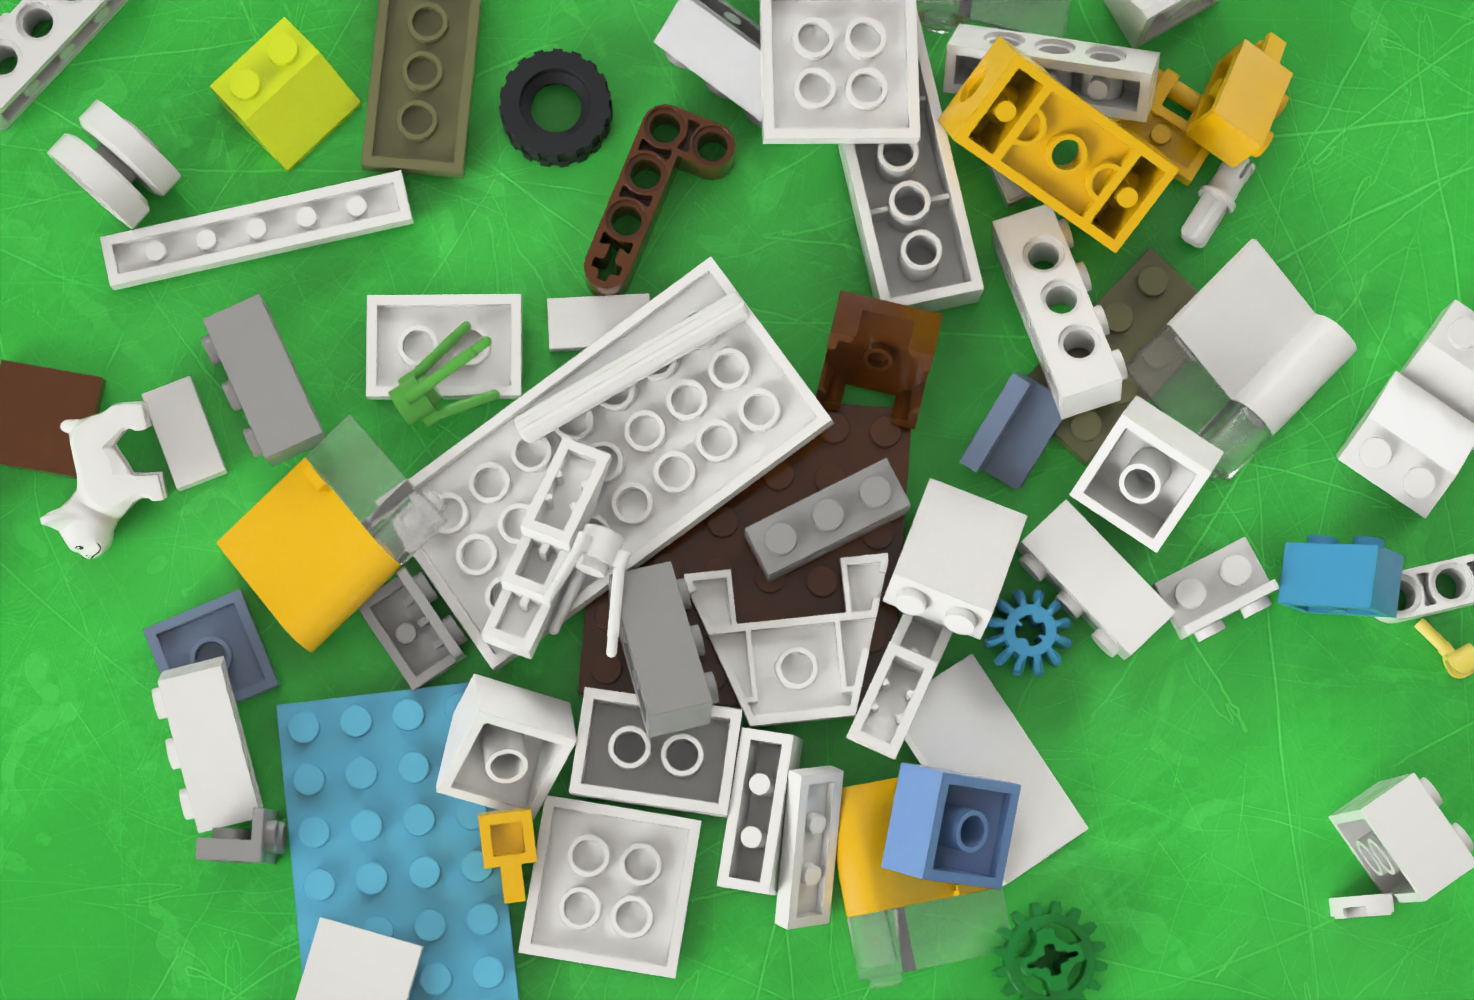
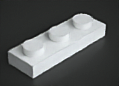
M831 765L789 770L775 915V924L787 930L830 923L844 775L843 770Z

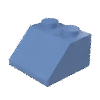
M901 762L881 867L924 880L1001 890L1021 785L942 768Z

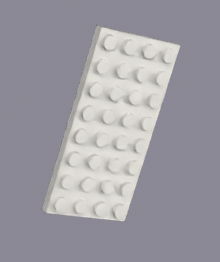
M711 256L377 502L493 670H500L519 655L483 642L481 632L502 591L501 577L522 536L520 525L563 437L604 451L612 456L589 524L609 528L624 538L621 550L631 554L625 571L640 567L834 424L831 417L745 303L749 310V317L745 321L535 442L527 443L521 437L514 422L518 415L731 292H737ZM576 567L573 568L572 572L570 573L565 582V585L562 589L555 609L551 615V618L546 626V629L541 639L547 634H549V627L554 619L556 610L563 598V595L569 585V582L575 572ZM607 570L604 578L586 574L564 622L609 589V575L613 574V570Z

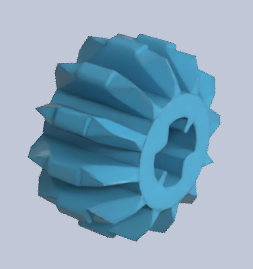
M1021 589L1014 590L1012 593L1014 608L1005 600L998 599L995 609L1004 619L991 617L987 624L988 629L998 631L1000 634L986 638L984 641L985 647L995 648L1002 645L1004 651L995 658L994 663L1000 667L1009 657L1014 658L1012 675L1016 677L1022 675L1026 661H1029L1034 677L1042 676L1044 674L1042 658L1055 668L1062 663L1060 655L1052 647L1067 650L1072 645V640L1068 637L1057 634L1058 631L1066 630L1072 626L1071 619L1062 618L1055 621L1052 616L1061 608L1062 603L1059 600H1055L1047 609L1041 607L1044 592L1039 589L1033 593L1030 604H1027L1025 594ZM1020 621H1027L1030 628H1039L1040 635L1033 640L1036 644L1035 646H1029L1026 638L1017 639L1015 632L1023 626Z

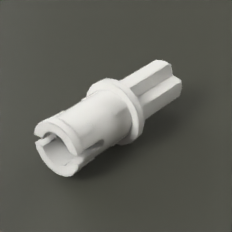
M1247 158L1234 169L1225 162H1222L1209 184L1201 186L1198 191L1200 200L1181 228V238L1186 243L1196 248L1204 247L1224 215L1231 214L1236 208L1234 201L1256 169L1253 163H1249L1250 159Z

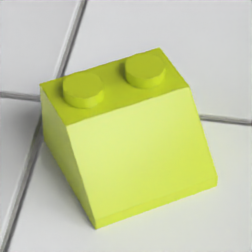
M285 17L210 85L219 103L288 173L362 105L361 101L323 55Z

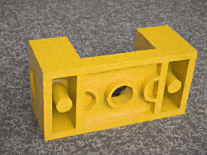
M1000 35L938 118L939 123L955 142L1114 253L1118 252L1179 171L1159 149L1120 121L1118 123L1114 122L1062 85L1039 63ZM1063 140L1076 141L1078 152L1072 162L1066 165L1053 163L1052 152L1059 142Z

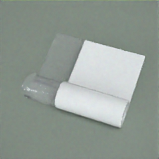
M1251 239L1126 364L1128 375L1157 409L1224 452L1208 479L1215 481L1219 477L1229 481L1356 353L1357 347L1350 335L1340 325L1326 316L1316 314L1261 244L1256 239Z

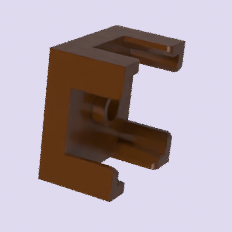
M841 290L816 399L823 408L838 411L846 384L895 395L890 422L897 426L915 429L927 375L930 372L943 314Z

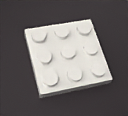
M759 0L763 144H902L919 142L921 136L916 0Z
M547 795L544 801L536 847L537 862L533 864L518 953L676 979L702 821Z

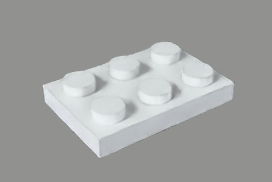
M367 295V399L392 400L388 392L400 385L398 379L411 372L450 333L465 321L470 322L471 329L426 373L428 376L483 337H490L492 343L476 357L436 385L442 398L465 399L491 390H498L500 392L498 399H518L521 397L522 295Z

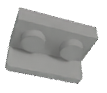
M253 808L252 831L234 828H213L212 838L197 837L195 859L214 862L276 864V854H284L286 848V822H279L278 811L266 808Z

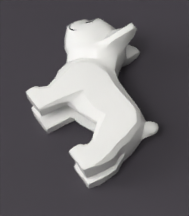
M145 401L116 403L104 412L83 419L64 420L61 423L60 428L62 431L69 433L70 445L77 473V490L60 508L42 516L40 521L42 525L58 530L70 550L78 552L82 558L93 559L110 549L114 539V529L119 519L138 500L149 498L152 501H161L168 497L163 471L133 472L129 462L116 445L128 429L142 431L152 426Z

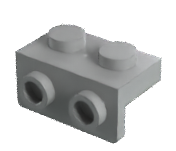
M404 566L396 572L398 575L396 578L379 588L358 610L411 689L416 691L467 658L460 645L468 640L451 615L441 620L431 605V602L439 597L423 573L420 572L412 577Z

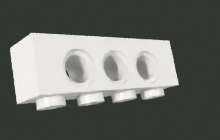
M22 0L10 14L4 13L0 15V62L8 57L18 58L17 65L13 71L0 75V129L3 132L8 129L129 0ZM39 22H53L52 29L47 35L39 38L31 37L33 28Z
M959 23L947 44L943 92L958 93L1000 35L1039 63L1054 79L1107 117L1146 122L1155 99L1161 52Z
M1044 204L992 221L993 248L1061 419L1120 401L1122 380L1128 379L1125 361L1119 349L1111 351L1105 336L1110 334L1105 312L1101 305L1093 307L1087 293L1092 290L1090 277L1083 261L1075 263L1070 248L1074 247V241L1066 219L1058 220L1054 210ZM1039 261H1048L1055 266L1050 269L1041 270L1032 265ZM1057 304H1065L1070 306L1072 310L1059 314L1051 311L1049 308ZM1073 348H1084L1091 354L1084 358H1075L1067 352Z

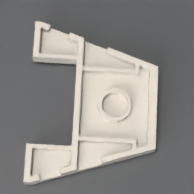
M888 553L840 558L845 613L741 624L736 622L731 569L684 574L692 602L739 705L743 709L750 728L855 717L888 566Z

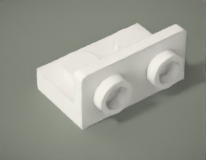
M1246 537L1223 547L1152 585V588L1176 612L1169 620L1180 640L1194 634L1198 642L1226 629L1223 618L1240 610L1245 619L1272 605L1268 595L1280 588L1275 579L1269 581Z

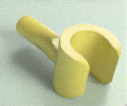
M1424 618L1414 626L1438 650V653L1443 657V663L1447 672L1453 678L1463 679L1474 673V646L1467 643L1454 650L1450 642Z

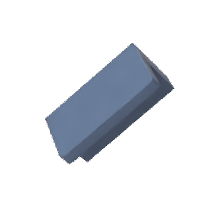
M1021 371L1012 373L959 462L976 473L984 470L1015 490L1020 489L1063 420L1050 389Z

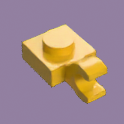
M531 807L477 813L484 869L500 867L505 904L526 901L522 864L537 862Z

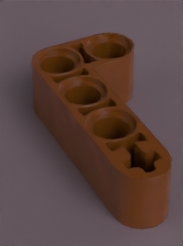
M667 104L655 106L646 113L585 257L584 271L587 286L595 296L623 295L630 287L678 169L707 180L722 179L730 173L734 167L736 145L734 136L728 128L717 122ZM663 124L672 125L679 132L676 139L667 143L657 141L651 133L656 127ZM713 142L722 145L727 152L724 157L717 161H708L702 158L698 151L706 143ZM642 170L654 171L660 177L657 185L649 189L637 187L632 182V179ZM623 216H633L641 223L639 230L628 236L617 233L613 229V225L617 219ZM612 247L618 251L615 264L617 275L619 276L610 274L606 281L600 280L597 268L605 270L608 267L612 258Z

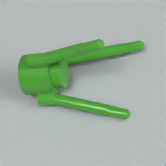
M465 321L457 327L411 372L398 379L399 386L388 392L394 405L410 427L423 420L429 428L443 418L481 406L500 397L498 390H491L439 408L435 406L443 400L436 385L468 363L492 343L490 337H483L428 376L426 373L471 329L470 322Z

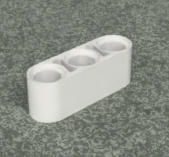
M1474 554L1402 570L1400 589L1403 590L1406 596L1405 608L1402 611H1397L1396 618H1375L1387 624L1399 623L1474 605ZM1438 574L1449 575L1454 580L1456 593L1453 599H1447L1438 593L1435 585Z

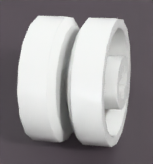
M96 99L79 117L82 130L98 147L93 150L77 136L64 133L49 149L47 154L98 203L133 230L150 212L147 199L131 183L136 180L154 195L165 196L180 180L181 174L142 131Z

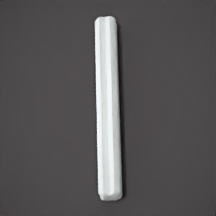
M731 292L518 415L514 422L519 434L527 443L535 442L745 321L749 317V310L741 296L737 292Z

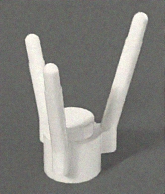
M585 524L583 531H578L571 551L543 596L546 602H551L560 588H562L573 568L576 567L549 627V633L556 635L570 611L586 574L604 578L607 570H613L606 649L607 656L611 658L617 654L624 576L631 556L629 552L621 550L624 538L617 532L600 525Z

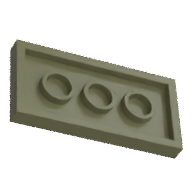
M379 0L361 157L363 170L384 172L401 170L402 173L464 179L483 0Z
M1151 247L1095 304V306H1102L1108 321L1110 334L1105 337L1111 351L1120 350L1127 368L1128 379L1122 380L1121 400L1063 419L1053 435L1084 466L1098 452L1134 397L1137 395L1146 401L1188 357L1173 339L1175 335L1166 324L1198 291ZM1073 348L1067 352L1075 358H1084L1091 354L1084 348ZM1039 363L1028 376L1049 388Z

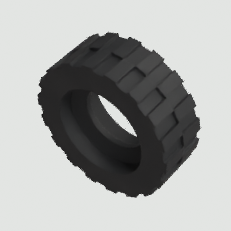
M554 48L553 51L549 52L541 50L534 52V56L528 59L524 57L518 62V66L514 71L510 70L506 76V84L504 87H501L500 116L511 145L515 150L519 149L523 153L524 158L531 162L532 160L540 162V165L550 167V165H559L560 168L569 167L571 163L578 161L579 164L587 160L589 154L592 152L596 153L600 149L602 140L604 138L607 139L610 132V120L612 121L613 117L611 94L603 73L600 75L597 71V66L591 60L586 61L582 58L581 54L574 51L568 53L563 52V49ZM550 85L569 87L578 95L581 101V114L578 121L570 129L562 132H550L542 129L534 121L531 114V105L535 95L541 89Z

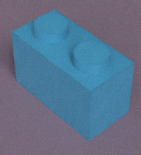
M1307 535L1306 543L1285 542L1278 604L1302 613L1396 618L1404 555L1384 548L1385 540L1367 536H1354L1352 544H1338L1337 538L1324 535Z

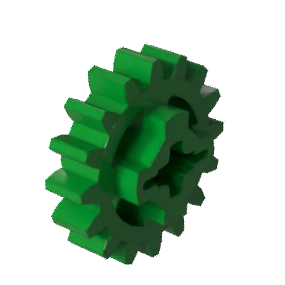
M1051 901L1047 913L1043 912L1038 902L1029 903V917L1026 918L1018 911H1013L1010 914L1015 924L1012 930L998 927L996 932L1005 939L1003 947H992L990 953L1001 957L1002 965L997 966L991 972L993 976L1007 978L1008 982L1000 991L1003 996H1010L1018 992L1020 994L1018 1000H1086L1082 993L1086 988L1100 990L1101 985L1092 976L1094 971L1107 970L1108 964L1097 961L1095 958V953L1106 948V944L1102 941H1091L1089 936L1097 928L1094 922L1078 924L1081 914L1080 909L1072 907L1063 916L1061 902ZM1051 923L1059 924L1068 929L1076 937L1077 941L1064 942L1057 938ZM1028 931L1030 942L1023 954L1015 956L1020 939ZM1046 945L1049 950L1069 953L1068 955L1060 956L1059 960L1052 963V972L1046 967L1028 965L1045 955L1044 946ZM1082 962L1078 977L1069 986L1067 977L1074 965ZM1033 975L1040 979L1047 995L1032 991L1022 982L1020 977Z

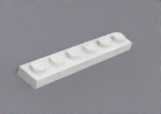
M399 170L100 237L110 287L113 290H118L414 224L404 176L402 171Z

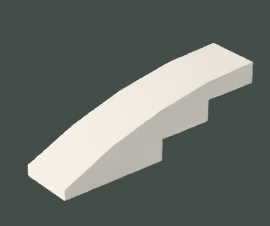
M565 437L562 438L520 525L522 536L501 577L503 588L481 632L483 642L532 659L565 583L551 602L544 600V593L571 551L578 531H583L585 524L590 522L612 460L611 454Z
M903 613L846 738L895 760L953 632L946 626L921 616Z

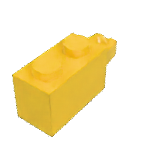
M1269 32L1264 40H1259L1254 45L1244 39L1218 60L1185 135L1233 169L1250 156L1254 158L1259 157L1273 139L1274 133L1270 131L1273 121L1281 114L1288 103L1289 96L1285 92L1293 76L1291 71L1280 64L1286 42L1274 33Z

